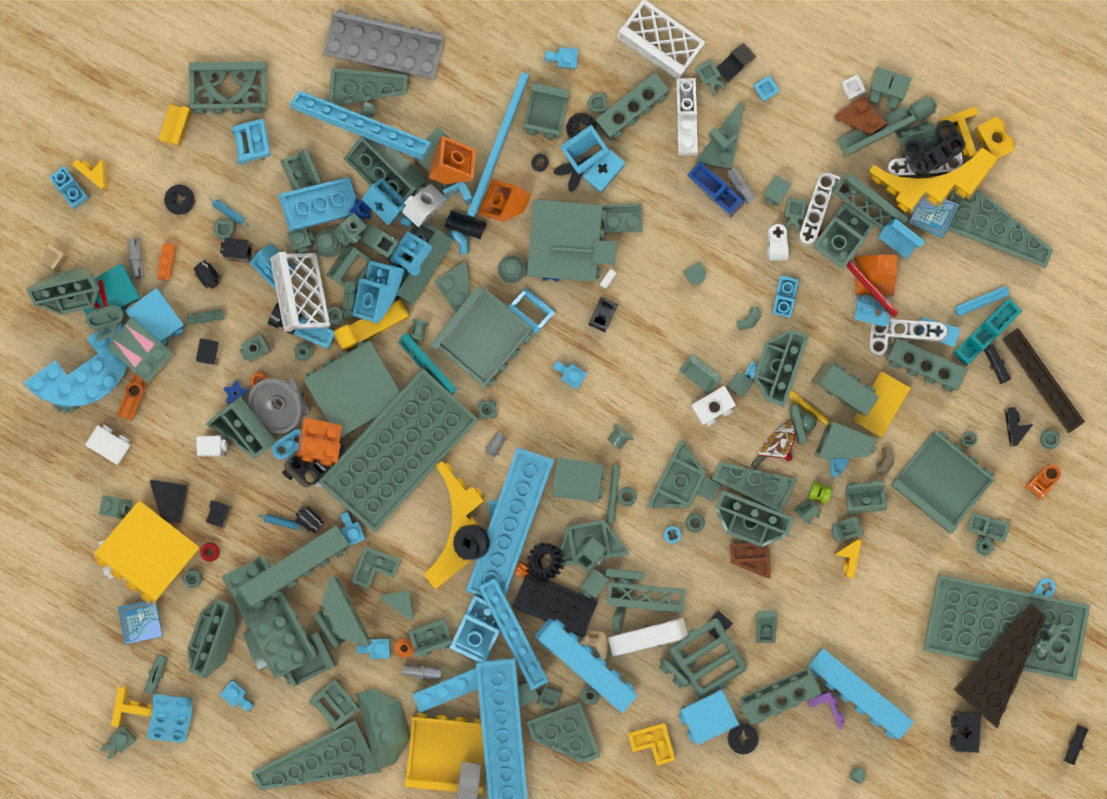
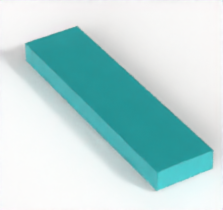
M407 333L402 335L398 341L401 347L420 368H423L451 395H454L457 389Z

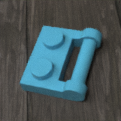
M264 119L232 127L238 151V164L244 165L249 161L271 156ZM244 132L247 133L250 153L247 154L245 153V147L242 136Z
M407 231L390 259L392 263L401 265L411 275L416 276L420 273V266L433 247ZM404 253L414 258L411 263L403 258Z
M857 294L854 319L879 326H887L890 318L885 308L875 298L869 295ZM875 308L880 309V315H875Z

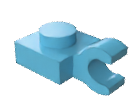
M559 47L558 53L545 51L544 61L558 62L557 68L576 69L578 49Z
M556 361L553 366L554 369L563 374L561 380L576 390L587 375L586 372L572 363L567 368L559 361Z
M348 511L340 514L346 526L341 528V532L349 546L365 540L366 538L359 521L353 523Z
M371 639L372 643L366 647L362 645L356 646V654L370 653V659L390 658L389 639Z
M231 680L220 694L230 705L236 707L239 704L247 712L254 706L244 697L247 691L234 680Z

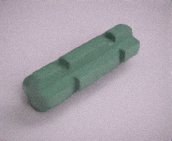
M346 281L344 289L343 317L349 319L353 317L355 300L354 291L356 283L353 281Z
M222 309L215 310V312L206 311L199 312L196 315L194 313L187 315V322L190 325L197 322H211L214 319L217 321L225 319L224 310Z

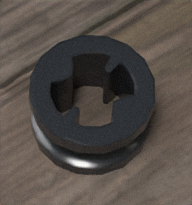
M543 154L535 155L531 161L532 168L537 172L544 171L549 164L548 158ZM537 158H540V160L542 158L545 161L543 163L544 167L535 166Z

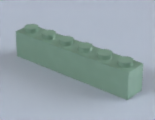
M334 526L240 586L237 591L250 610L253 608L257 610L266 604L265 600L268 598L275 599L281 595L282 589L286 587L290 589L298 584L297 580L301 577L307 578L315 573L314 569L318 566L323 568L331 562L330 559L335 555L338 558L345 554L349 544L338 527Z

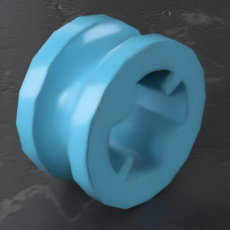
M752 360L744 373L745 376L749 375L750 379H753L758 366L755 364V361Z
M670 526L664 531V539L668 543H676L681 538V532L677 527ZM672 529L676 530L677 538L669 540L667 532L669 530L672 532Z

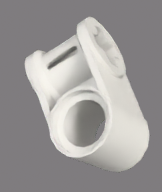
M775 224L769 228L767 233L768 261L788 260L789 256L787 230L782 224ZM776 228H778V231L782 233L778 236V238L775 234H773V231H775Z

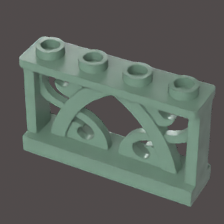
M266 62L189 63V108L191 111H194V114H206V111H213L214 114H225V111H232L234 114H243L244 111H251L254 114L263 113V110H268V67ZM226 73H231L234 82L243 86L230 99L224 98L214 89V87L224 81ZM243 73L245 75L242 79L246 81L245 83L237 79L239 74ZM257 73H261V88L253 85ZM196 74H200L204 85L196 88ZM213 74H218L219 80L211 83L210 81L215 80L212 78ZM251 88L260 93V99L256 103L248 101L250 96L255 97L249 91ZM207 89L209 92H205L202 98L208 97L209 101L201 104L197 101V95L200 91ZM215 99L221 104H214ZM241 99L244 102V104H236Z

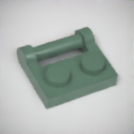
M336 679L309 701L312 706L315 705L331 724L330 727L333 731L360 708ZM323 696L341 716L338 720L320 701Z

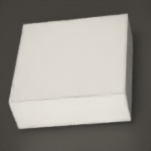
M858 74L840 83L848 100L866 92Z
M610 269L600 283V287L604 290L607 289L615 278L616 272Z

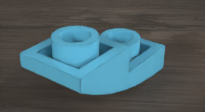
M65 166L49 176L58 191L74 210L89 199Z
M780 275L772 314L791 318L799 279Z
M920 317L919 320L925 322H938L924 317ZM942 323L948 329V337L939 343L955 347L960 328ZM918 326L915 335H922L925 331L924 327ZM931 326L928 327L929 332L935 333L937 337L944 333L941 328H938V331H932L930 329Z

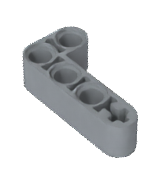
M462 762L457 799H477L481 764Z

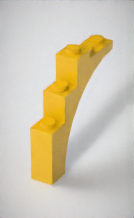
M981 148L972 159L960 168L944 175L921 179L905 178L887 173L873 165L869 170V177H871L870 180L874 184L884 186L890 195H897L896 204L900 211L912 214L924 197L933 206L937 204L941 207L954 189L957 195L970 200L995 167L998 158L984 148Z
M443 461L438 463L436 467L443 476L450 492L452 525L443 552L434 565L423 574L435 590L472 561L463 560L456 554L453 539L461 527L478 525L472 516L468 518L467 515L484 502L482 499L484 494L478 487L474 489L471 486L468 490H465L464 488L467 485L460 477L456 479L452 474L455 470L448 462L444 464Z

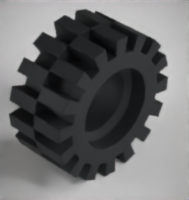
M539 543V546L535 545L533 547L535 550H530L529 553L532 555L527 557L530 562H527V565L531 566L529 570L533 572V575L551 579L556 577L555 574L559 575L561 573L559 569L564 568L561 563H565V559H561V557H564V554L561 553L562 550L548 543ZM545 554L551 556V563L547 568L541 566V559Z

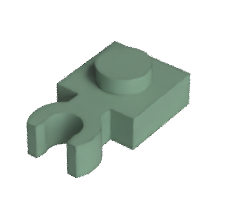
M711 59L694 70L704 87L710 84L712 95L715 96L717 94L714 90L715 86H720L722 91L725 90L723 82L717 80L721 77V74Z
M787 198L784 215L785 218H789L785 225L787 231L789 225H794L796 227L795 233H798L800 229L798 220H804L807 201Z
M123 725L108 738L111 744L104 745L100 751L103 752L106 748L110 749L111 754L107 759H111L115 756L117 749L122 753L137 739Z

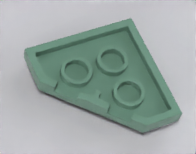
M581 702L526 721L532 740L545 745L580 763L600 757Z

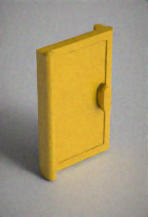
M881 371L872 385V388L876 390L875 394L879 396L878 400L867 416L856 412L852 419L853 422L878 435L879 438L883 437L911 389L910 386H906Z

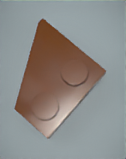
M862 96L834 115L836 121L847 123L851 128L861 130L868 136L878 133L887 126L885 120L865 96Z
M752 543L729 544L731 564L765 578H771L769 545L760 547Z

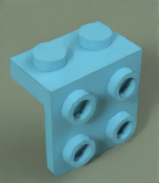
M153 694L152 714L147 737L154 740L184 743L187 738L192 715V699Z

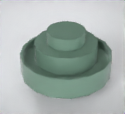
M323 230L315 237V249L323 257H335L342 250L343 244L336 239V236L333 234L334 230Z
M506 256L499 262L498 274L504 282L514 284L524 278L526 266L518 256Z

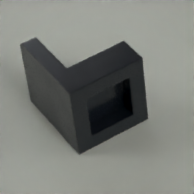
M200 338L196 361L217 366L219 342Z
M211 500L209 505L211 509L206 522L219 528H225L232 506Z
M719 610L706 622L708 623L712 619L717 618L725 630L729 629L733 624ZM715 628L708 631L715 639L719 637Z

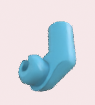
M450 230L448 236L459 243V254H468V237L463 233Z

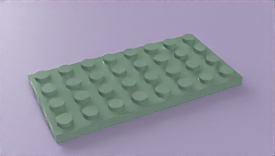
M421 368L338 458V462L329 468L318 483L375 533L471 429L478 419L429 373Z
M937 575L923 650L979 661L1026 607L1032 603L1047 617L1032 646V651L1025 662L1023 671L1076 681L1090 605ZM1052 623L1064 626L1059 637L1071 645L1061 660L1056 659L1048 652L1043 657H1039L1034 648L1040 639H1046L1048 636L1046 630ZM1054 642L1052 649L1055 653H1060L1063 650V645L1061 642Z

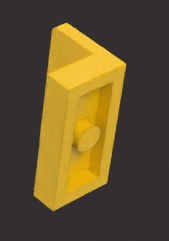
M170 104L159 140L181 147L192 114L191 109Z

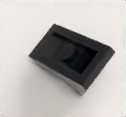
M742 43L716 68L729 83L756 56Z
M601 297L588 325L606 333L618 304Z
M1015 407L1006 408L1004 413L1009 446H1017L1033 424L1018 426V422H1020L1019 412L1016 411Z

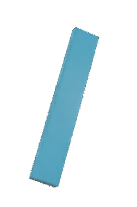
M494 578L479 586L478 588L531 690L549 682L496 579Z

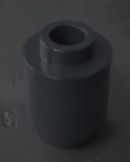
M206 260L201 261L193 268L196 277L206 289H213L220 284L221 276Z
M302 506L295 514L298 517L296 521L307 531H312L314 534L324 524V521L321 520L322 517L309 506L306 508Z

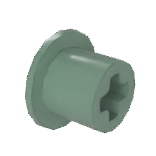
M617 423L613 425L615 430L607 438L611 444L619 449L624 446L628 439H634L628 430Z

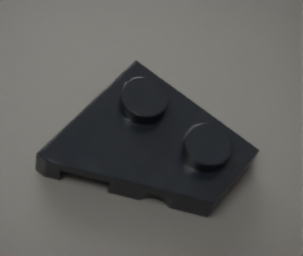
M150 480L160 517L165 521L182 523L188 485Z

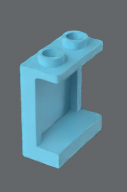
M156 288L125 311L130 318L135 319L164 345H167L169 343L167 340L173 336L176 338L181 335L186 326L163 297L162 292Z
M722 689L693 704L680 708L681 713L678 714L682 724H687L690 731L687 734L691 742L695 741L697 745L739 725Z

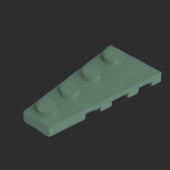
M331 68L329 102L340 105L404 95L407 93L408 75Z
M724 462L719 463L711 479L780 513L797 481L796 478L784 477Z

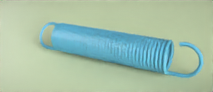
M218 199L215 202L213 201L212 206L239 225L243 224L245 220L243 216Z
M266 514L264 522L295 530L300 529L298 528L299 523L297 521Z

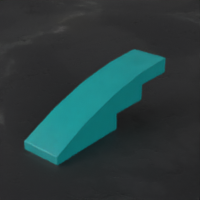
M1008 298L953 354L965 366L969 365L980 352L1006 329L1022 310Z

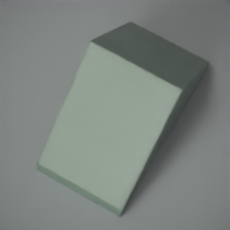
M410 590L383 594L380 597L381 600L412 621L414 612Z

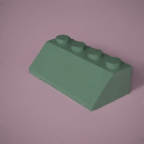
M362 136L358 138L344 158L370 186L383 178L405 201L411 195L415 196L418 189L423 187L427 181L397 150Z
M423 223L420 227L414 224L410 230V233L433 247L420 266V273L413 276L401 265H396L392 262L389 264L405 269L396 296L412 305L420 297L421 292L453 242V239L426 223ZM407 253L403 254L404 259L410 263L413 261L414 258Z

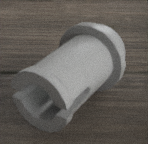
M496 432L489 446H486L485 452L492 457L499 455L498 451L507 438Z

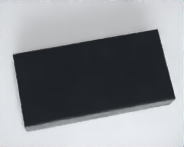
M451 210L444 227L481 239L487 223Z

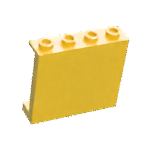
M138 501L96 550L94 558L99 566L102 568L106 566L110 569V574L118 580L120 578L126 582L125 585L131 591L135 592L136 590L142 594L140 597L148 604L152 602L155 605L159 597L189 561L199 553L200 547L141 501Z
M416 713V716L413 715L411 719L412 725L405 787L458 792L462 762L481 764L477 794L482 795L485 757L481 719L474 718V721H466V717L455 716L454 720L447 719V715L436 714L435 718L428 717L427 713Z

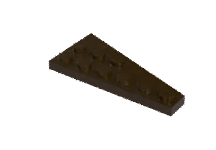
M1032 603L1026 607L953 689L997 729L1011 694H1013L1023 672L1025 662L1028 656H1030L1032 646L1047 617Z

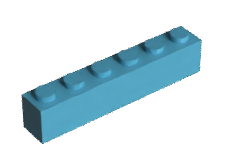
M548 619L534 637L623 714L637 697L633 692L635 688L627 681L625 683L620 681L621 676L613 669L609 671L605 667L607 663L600 657L594 658L591 655L593 651L585 644L582 647L578 643L579 638L572 632L567 634L563 630L565 626L557 619L555 622Z
M820 648L807 664L817 679L819 676L825 680L823 683L832 691L834 688L840 692L839 697L845 702H853L855 704L854 709L861 715L864 713L871 717L869 721L876 727L881 725L885 728L884 733L892 740L895 737L900 740L914 723V721L825 649Z

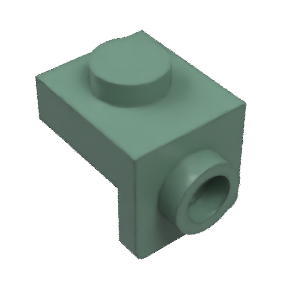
M103 495L99 514L124 519L131 510L132 500Z
M858 516L832 524L831 532L838 543L864 534Z

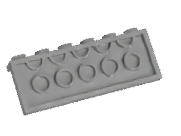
M343 10L332 11L331 24L323 53L325 56L435 81L444 44V37L441 36V33L430 31V33L422 32V29L418 27L408 29L404 28L403 24L395 22L392 25L386 24L385 20L374 18L373 21L361 14L351 16Z

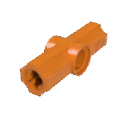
M135 372L130 383L126 386L125 395L116 414L130 421H133L148 385ZM139 387L140 393L137 396H132V388Z

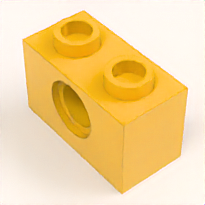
M998 116L974 129L983 148L998 159L1015 150V142L1011 136L1007 135L1005 131L1006 125L1002 119L999 120ZM993 134H997L1000 137V143H995L992 140Z

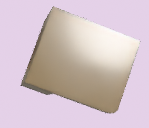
M48 244L47 247L49 249L41 259V262L58 272L69 256Z
M587 631L580 643L582 647L585 644L593 651L591 655L594 658L600 657L603 661H605L611 651L604 632Z

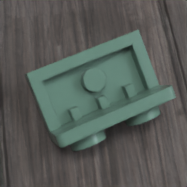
M921 122L917 126L904 127L900 131L895 132L899 140L902 158H904L902 154L903 146L910 140L919 141L926 152L939 145V140L935 135L936 127L932 122ZM910 145L907 147L910 154H916L917 150L914 146Z
M306 149L302 150L299 154L280 161L293 190L321 184L320 174L315 170L312 156L308 154Z
M874 480L862 484L854 482L846 485L845 498L848 514L887 510L884 481Z
M445 618L408 630L416 656L421 655L423 657L431 654L433 650L447 649L453 643Z

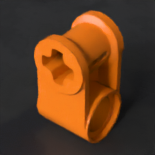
M1045 465L1025 485V488L1030 489L1037 496V499L1041 500L1061 476L1060 469L1055 465ZM1049 468L1055 471V476L1052 479H1049L1046 475V471Z

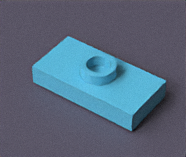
M301 317L299 324H305L308 319ZM329 328L295 329L293 333L328 350L335 337L334 331Z

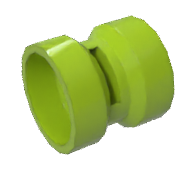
M814 480L808 499H817L822 504L827 505L833 487L829 485L823 486L820 482Z

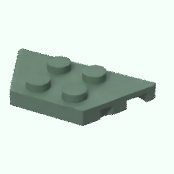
M680 440L647 507L690 508L707 473L683 441Z
M605 520L571 525L566 527L560 547L561 553L564 554V557H561V559H565V563H561V565L577 564L573 559L592 537L607 549L602 555L605 559L629 555V552Z

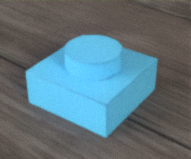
M770 75L753 85L762 102L780 92Z

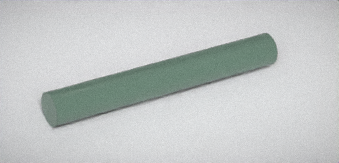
M612 465L607 512L608 523H614L620 470V466Z

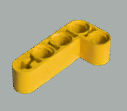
M398 300L392 303L379 323L361 319L350 326L346 325L339 328L333 334L341 349L346 351L355 347L359 342L368 340L399 324L410 316L402 301Z

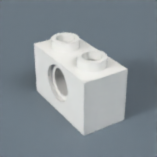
M430 183L425 188H419L415 196L411 195L404 202L406 206L402 213L416 226L420 227L439 211L447 198Z
M723 386L690 406L700 424L704 425L706 423L708 427L717 421V416L723 414L725 417L734 412L732 408L736 404L726 387ZM711 402H716L719 405L718 412L713 413L709 410Z
M197 436V456H226L225 452L229 451L228 441H225L223 436Z

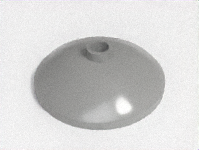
M276 378L263 379L255 384L249 393L248 406L269 432L277 434L286 433L299 423L302 416V403L298 393L287 382Z

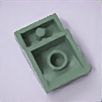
M844 202L812 247L841 269H844L875 224Z

